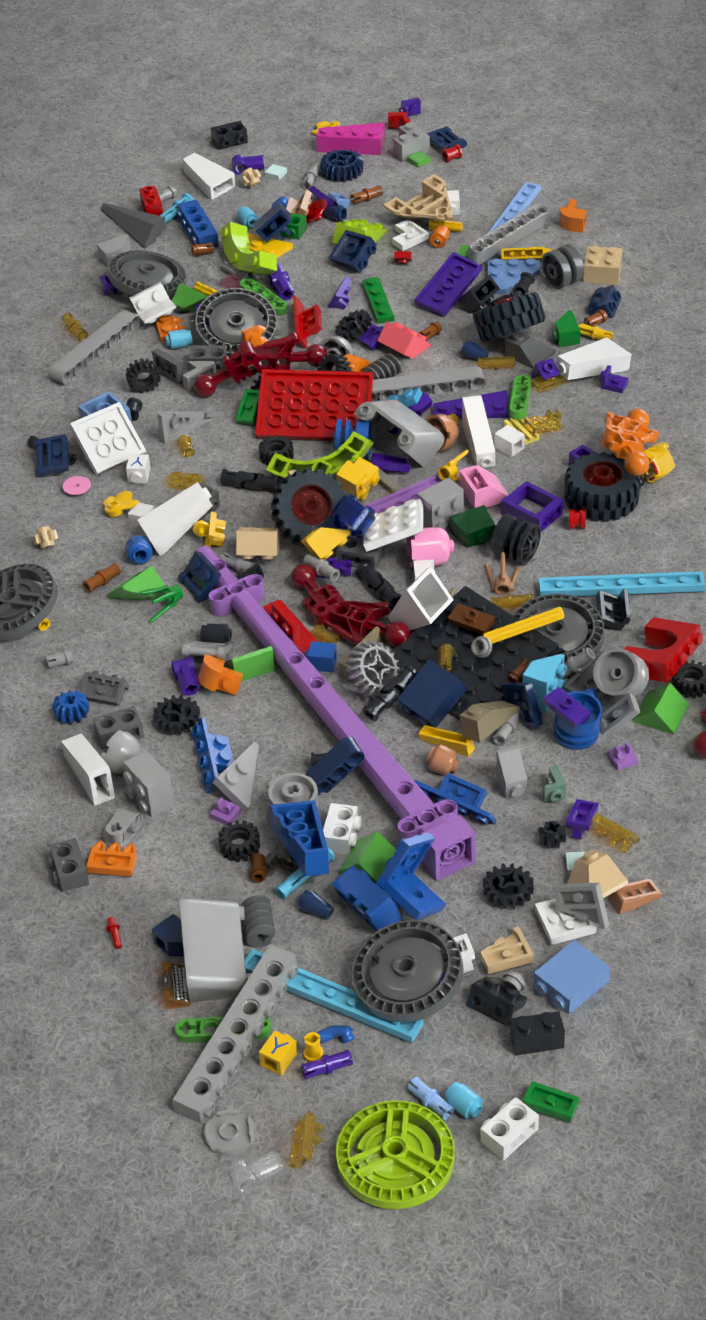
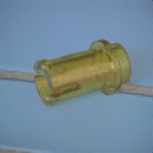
M181 435L177 443L182 449L184 457L194 456L195 450L192 446V438L188 435Z
M316 625L312 630L311 634L316 640L319 639L325 643L337 644L339 641V636L325 629L324 625Z
M443 644L438 649V654L440 655L439 666L444 668V665H446V670L450 672L452 670V657L455 655V650L452 645Z

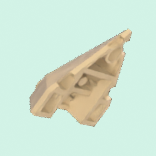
M435 174L423 180V192L406 203L395 197L383 204L384 208L393 214L409 220H453L445 180Z

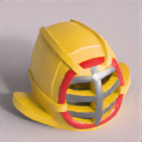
M666 442L657 443L644 450L650 462L647 472L640 476L645 481L653 483L662 479L674 469L675 463L670 451L666 449L669 447Z

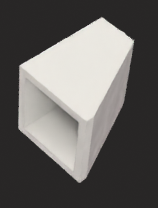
M430 566L404 591L388 618L391 622H403L408 626L409 630L417 629L431 624L453 601V598Z

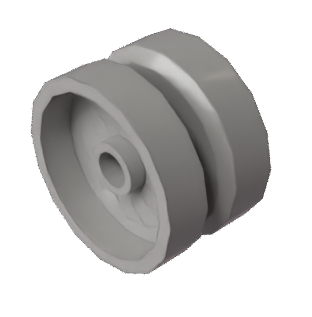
M614 648L602 653L596 660L593 677L597 687L602 692L622 699L628 693L635 697L640 695L647 686L649 672L645 661L638 655L624 649Z
M288 773L277 777L270 784L268 789L269 807L272 804L315 800L319 813L317 785L311 777L300 773Z

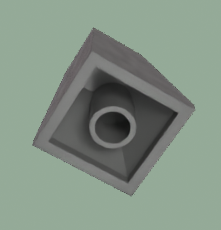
M518 331L505 339V356L532 369L536 363L545 361L556 353L555 349Z

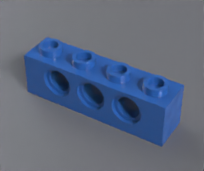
M198 200L179 203L178 211H176L177 218L182 222L183 229H187L188 237H192L193 245L195 243L205 244L212 242L213 248L219 247L218 233Z

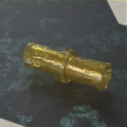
M67 312L62 316V320L67 324L68 330L74 333L79 341L88 337V333L83 329L81 322L76 320L72 313Z
M494 355V357H478V367L481 369L495 368V370H499V368H515V356L498 357V355Z
M511 593L509 596L491 597V602L502 609L510 608L515 610L516 607H520L531 600L532 593L513 595Z

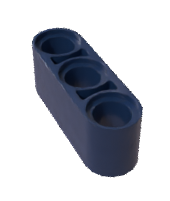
M347 737L324 755L306 772V775L311 777L316 783L318 796L323 792L328 793L363 762L365 754L355 738Z

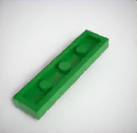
M379 277L362 280V286L377 324L395 321L393 311Z

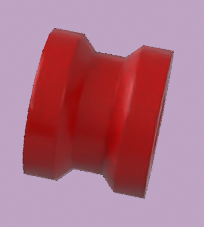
M569 509V529H574L575 527L585 529L586 510L575 511L574 509Z

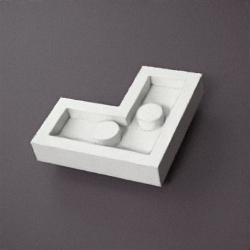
M407 219L395 225V231L400 235L392 238V244L404 251L428 240L429 233Z
M556 898L535 904V912L551 945L596 933L597 927L593 921L588 919L583 921L576 918L573 914L565 915L564 912L558 910Z

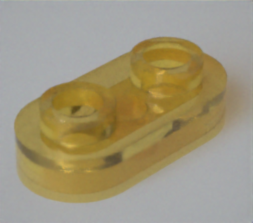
M173 472L167 476V485L171 489L186 490L197 482L205 484L204 477L197 473Z

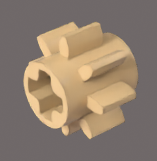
M248 168L242 172L241 175L243 177L240 181L244 187L249 186L252 188L260 183L259 177H261L258 169Z
M50 526L36 529V534L32 538L34 545L39 544L40 548L44 549L55 546L54 541L58 539L56 529L51 530Z

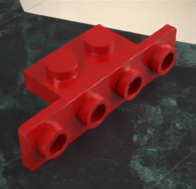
M295 295L293 296L292 304L294 314H292L294 319L293 327L299 339L297 344L307 348V337L315 335L322 330L321 309L316 304L305 310L304 305Z
M279 599L263 606L264 610L304 655L306 649H310L311 641L318 642L282 600Z

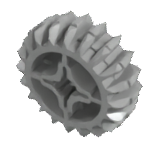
M363 642L348 655L350 659L346 662L350 667L346 669V672L350 673L348 680L353 681L352 687H358L357 693H364V697L371 696L373 699L375 694L393 676L398 675L397 672L401 668L397 667L396 664L399 660L394 659L395 653L389 652V646L383 647L382 642Z

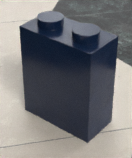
M429 659L397 700L402 704L401 709L407 715L412 716L414 714L417 716L416 720L423 726H428L429 724L436 728L467 688L459 678Z

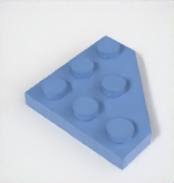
M539 259L488 260V275L493 278L500 288L495 294H507L510 292L514 285L519 282L522 272H528L534 277L540 274Z

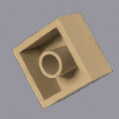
M588 246L584 263L583 282L618 285L623 249Z
M240 527L236 531V555H241L242 559H253L255 555L261 556V559H273V557L278 555L280 551V530L278 528Z

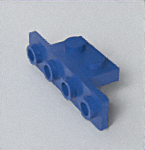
M201 717L192 728V737L194 738L195 752H197L198 766L201 770L205 793H211L215 787L213 781L218 777L217 771L223 772L234 760L228 737L209 733L206 719Z
M449 773L446 774L438 790L415 780L428 797L433 796L437 798V802L445 799L453 800L457 804L459 813L466 816L468 813L473 814L475 819L483 824L488 822L496 823L497 820L491 813L480 809L488 794L486 789Z

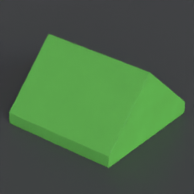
M272 646L227 660L224 665L228 669L243 673L241 682L275 671Z
M671 683L665 684L647 693L639 708L641 713L633 718V722L674 735L689 707V703Z
M378 831L362 837L356 841L355 847L350 851L338 874L342 875L353 865L359 871L361 869L364 870L371 881L376 884L385 870V863L393 857L396 849Z

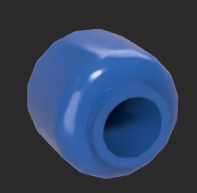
M133 536L126 542L125 552L133 564L142 565L151 559L152 548L145 537Z

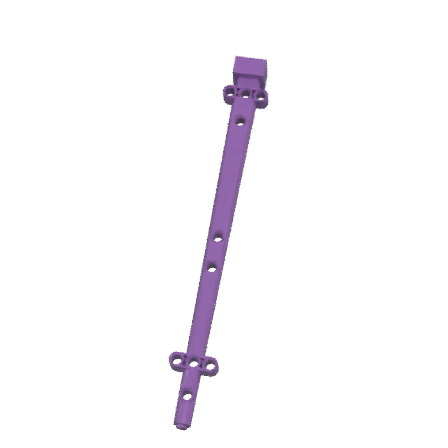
M209 546L200 547L197 551L202 552L221 573L215 585L217 589L209 593L211 613L214 616H224L236 611L264 648L272 646L275 662L340 742L347 737L355 738L365 754L363 762L358 766L401 818L397 826L398 842L404 838L408 839L428 832L435 837L434 842L422 859V864L436 881L476 863L475 831L461 815H458L456 802L445 799L434 804L258 603V601L265 597L263 577L258 574H252L238 580L229 570L226 562L221 560Z

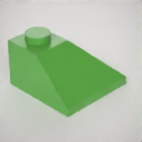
M180 283L172 302L177 305L176 309L185 313L187 310L195 312L196 305L202 303L208 296Z
M151 565L129 578L106 596L114 599L144 600L150 597L152 600L160 595L161 592L140 595V591L163 587L165 584Z

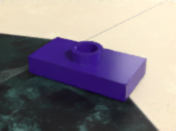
M315 186L310 187L309 191L318 198L317 200L326 199L327 206H337L331 198Z
M372 453L371 464L388 472L400 471L409 473L410 459Z
M557 687L543 698V703L573 728H576L590 717L591 712L560 687Z

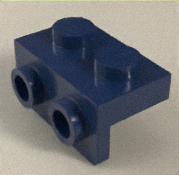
M614 285L596 289L587 309L588 314L593 315L597 310L603 309L609 318H614L621 301L620 292L616 290Z

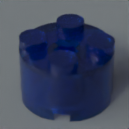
M349 494L348 497L342 496L330 513L329 519L334 518V524L342 530H349L351 536L354 533L358 534L357 539H362L375 521L374 515L376 511L367 505L364 507L358 503L359 499L352 494Z

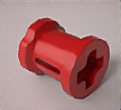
M455 144L452 148H443L441 150L443 160L448 163L451 159L462 158L461 147Z

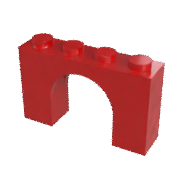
M653 617L645 625V645L664 649L649 650L626 646L624 650L638 655L645 661L649 672L648 680L667 683L676 675L679 668L685 664V661L693 655L697 647L702 644L703 634L700 632L699 624Z

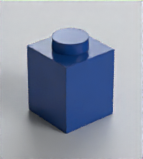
M311 641L310 649H306L305 656L318 671L334 672L337 661V646L334 643Z

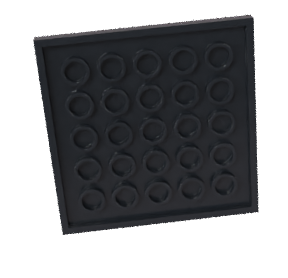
M464 586L452 597L453 601L431 624L417 628L409 635L406 641L400 643L391 651L395 653L394 659L399 660L396 665L401 670L404 664H408L419 673L430 659L463 682L467 690L449 711L451 715L459 720L460 714L473 704L504 701L505 698L501 684L509 682L507 679L508 672L514 670L523 659L532 662L553 656L559 650L558 643L533 629L493 643L491 653L487 657H477L472 652L471 645L477 637L483 635L448 622V617L458 603L495 616V623L489 631L520 620L467 586Z

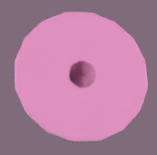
M74 476L67 479L63 483L62 488L68 494L80 495L90 489L91 482L86 477Z

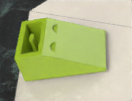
M361 218L358 220L351 219V221L343 220V222H337L335 225L332 243L337 244L345 230L369 236L376 243L388 231V228H384L383 224L374 222L370 224L368 220Z

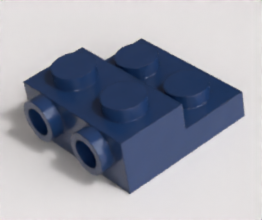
M345 230L329 259L331 262L344 265L347 269L360 273L362 269L367 267L369 257L376 253L377 244L369 236Z

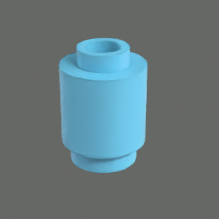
M241 207L237 211V219L243 226H247V229L253 228L254 223L259 219L249 207Z
M190 330L169 331L168 335L165 336L166 345L170 346L171 349L192 345Z
M455 1082L445 1093V1099L448 1100V1103L466 1119L477 1117L483 1109V1099L465 1084Z

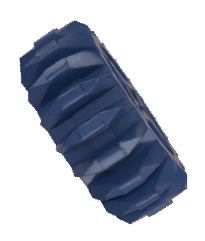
M351 149L327 152V154L323 155L320 162L321 174L327 180L332 179V182L335 180L346 182V180L352 181V178L357 179V176H361L364 169L363 157L357 151L352 152Z

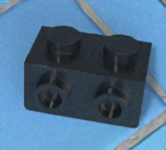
M623 589L618 596L599 590L596 594L597 610L602 616L604 627L621 631L631 620L628 590Z
M485 976L472 984L466 1005L508 1026L514 1012L524 1007L528 997L520 994V991L515 988L502 985L494 977Z

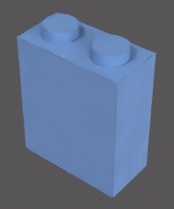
M573 940L534 972L533 987L538 994L549 998L557 1009H563L566 1013L570 1014L609 982L610 967L577 941Z

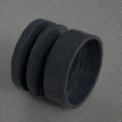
M510 514L503 515L492 534V553L501 556V553L504 552L506 558L510 556L511 560L527 564L535 555L541 538L540 525L526 520L522 522L520 518Z

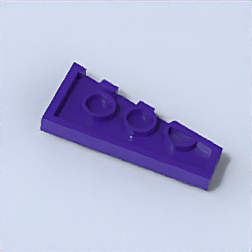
M507 390L481 395L487 418H509ZM462 398L433 403V414H445L447 416L455 414L458 419H462Z

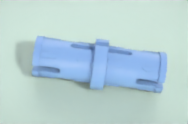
M415 1077L411 1080L416 1086L408 1084L407 1090L417 1096L422 1101L423 1106L426 1108L430 1107L443 1120H447L451 1116L447 1113L448 1111L452 1114L454 1113V1107L440 1097V1093L436 1089L429 1088L420 1078Z

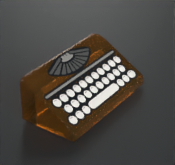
M162 961L166 1010L190 1007L185 966Z

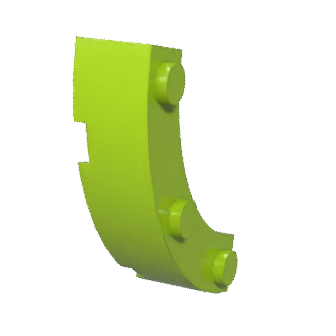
M229 222L221 228L220 236L224 252L229 262L235 268L256 275H269L277 271V255L261 250L257 252L250 250L248 247L250 243L247 226Z
M353 431L346 442L328 456L300 461L275 453L266 470L285 478L290 470L304 471L306 468H312V471L321 469L324 474L330 473L334 477L337 476L336 474L347 460L355 463L359 457L363 458L374 442Z

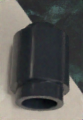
M207 623V625H202L200 631L201 642L227 644V641L232 639V629H229L228 624Z

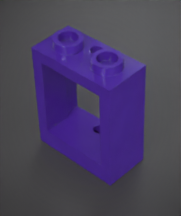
M526 481L511 494L503 498L501 502L502 515L510 514L520 518L522 522L526 520L540 525L542 532L563 515L564 500ZM528 498L544 506V508L535 514L518 504Z

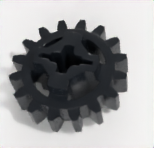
M355 310V312H350L348 316H344L338 322L340 325L335 327L337 329L335 333L337 336L352 342L353 339H358L359 335H364L369 330L368 326L372 325L371 321L373 319L367 310Z
M172 695L170 700L165 697L163 698L164 703H157L158 708L153 709V718L157 729L162 728L163 733L168 730L171 735L175 731H178L180 735L183 730L190 732V727H193L200 720V707L197 706V701H191V697L183 699V695H180L179 698Z
M502 863L500 869L494 866L493 872H486V878H483V894L487 895V901L494 900V906L502 904L503 909H506L507 905H511L512 909H515L517 903L524 906V900H531V894L534 893V879L530 877L529 871L523 872V866H519L516 869L514 868V863H511L510 867H506Z

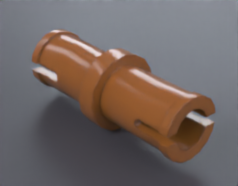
M378 185L351 194L350 199L356 198L351 200V203L355 205L382 196L383 191L379 192V190H382V187Z
M113 563L106 569L95 572L94 576L83 581L82 586L86 592L91 593L94 589L101 585L105 586L109 580L120 575L121 569L116 563Z

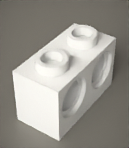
M330 804L323 832L327 846L334 853L349 855L351 846L355 847L357 841V833L355 831L356 829L360 830L362 820L361 816H358V806Z
M515 1097L511 1102L503 1104L492 1119L489 1118L482 1124L480 1128L481 1143L504 1161L538 1130L539 1115Z

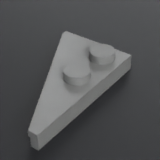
M214 411L158 412L160 440L167 444L218 416Z
M256 742L249 746L213 781L235 805L241 807L243 812L250 806L259 747Z

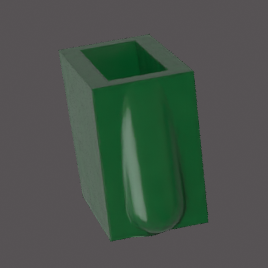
M485 505L449 516V531L466 548L483 544L492 539L496 524Z

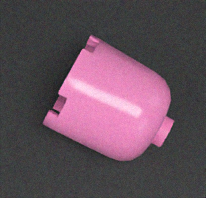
M432 527L423 528L422 532L406 537L407 556H411L412 562L408 563L409 567L414 568L413 561L434 559V566L446 563L450 557V552L454 551V542L449 540L448 533L442 528Z

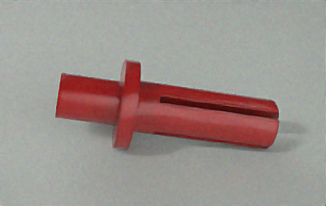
M109 917L106 930L111 934L114 948L120 949L122 948L118 932L120 924L115 922L114 917Z

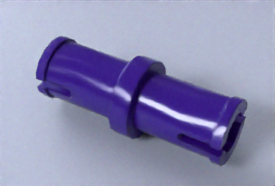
M347 1049L330 1056L327 1054L322 1055L320 1059L305 1064L302 1063L300 1068L304 1069L301 1072L304 1079L307 1080L324 1073L329 1075L333 1073V1070L353 1065V1060H349L352 1059V1056Z

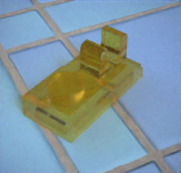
M555 409V413L547 410L545 416L535 415L524 418L523 425L532 434L564 429V424L561 422L562 412L559 409Z
M597 812L592 819L597 825L596 830L606 836L609 833L613 834L610 841L613 847H616L619 842L623 841V846L620 850L624 853L629 851L632 844L635 845L636 842L639 843L640 838L635 833Z
M310 1111L296 1123L289 1166L294 1169H299L306 1162H310L314 1154L312 1145L317 1146L323 1139L315 1133H321L324 1130V1125L316 1122V1116Z

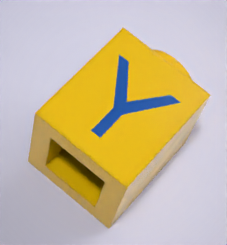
M274 1031L259 1051L260 1066L282 1076L297 1055L296 1040L288 1034Z

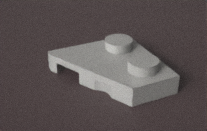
M600 883L557 884L553 887L558 910L567 914H573L576 918L583 921L591 920L599 924L598 928L606 929L609 926Z

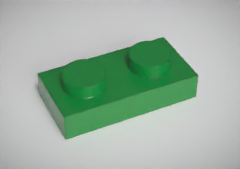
M245 389L235 418L237 424H255L260 390Z
M532 1081L524 1096L523 1103L534 1111L571 1123L580 1104V1097Z

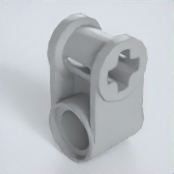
M118 808L115 811L114 816L105 827L106 833L109 835V847L115 842H118L121 849L127 846L141 826V813L123 808Z

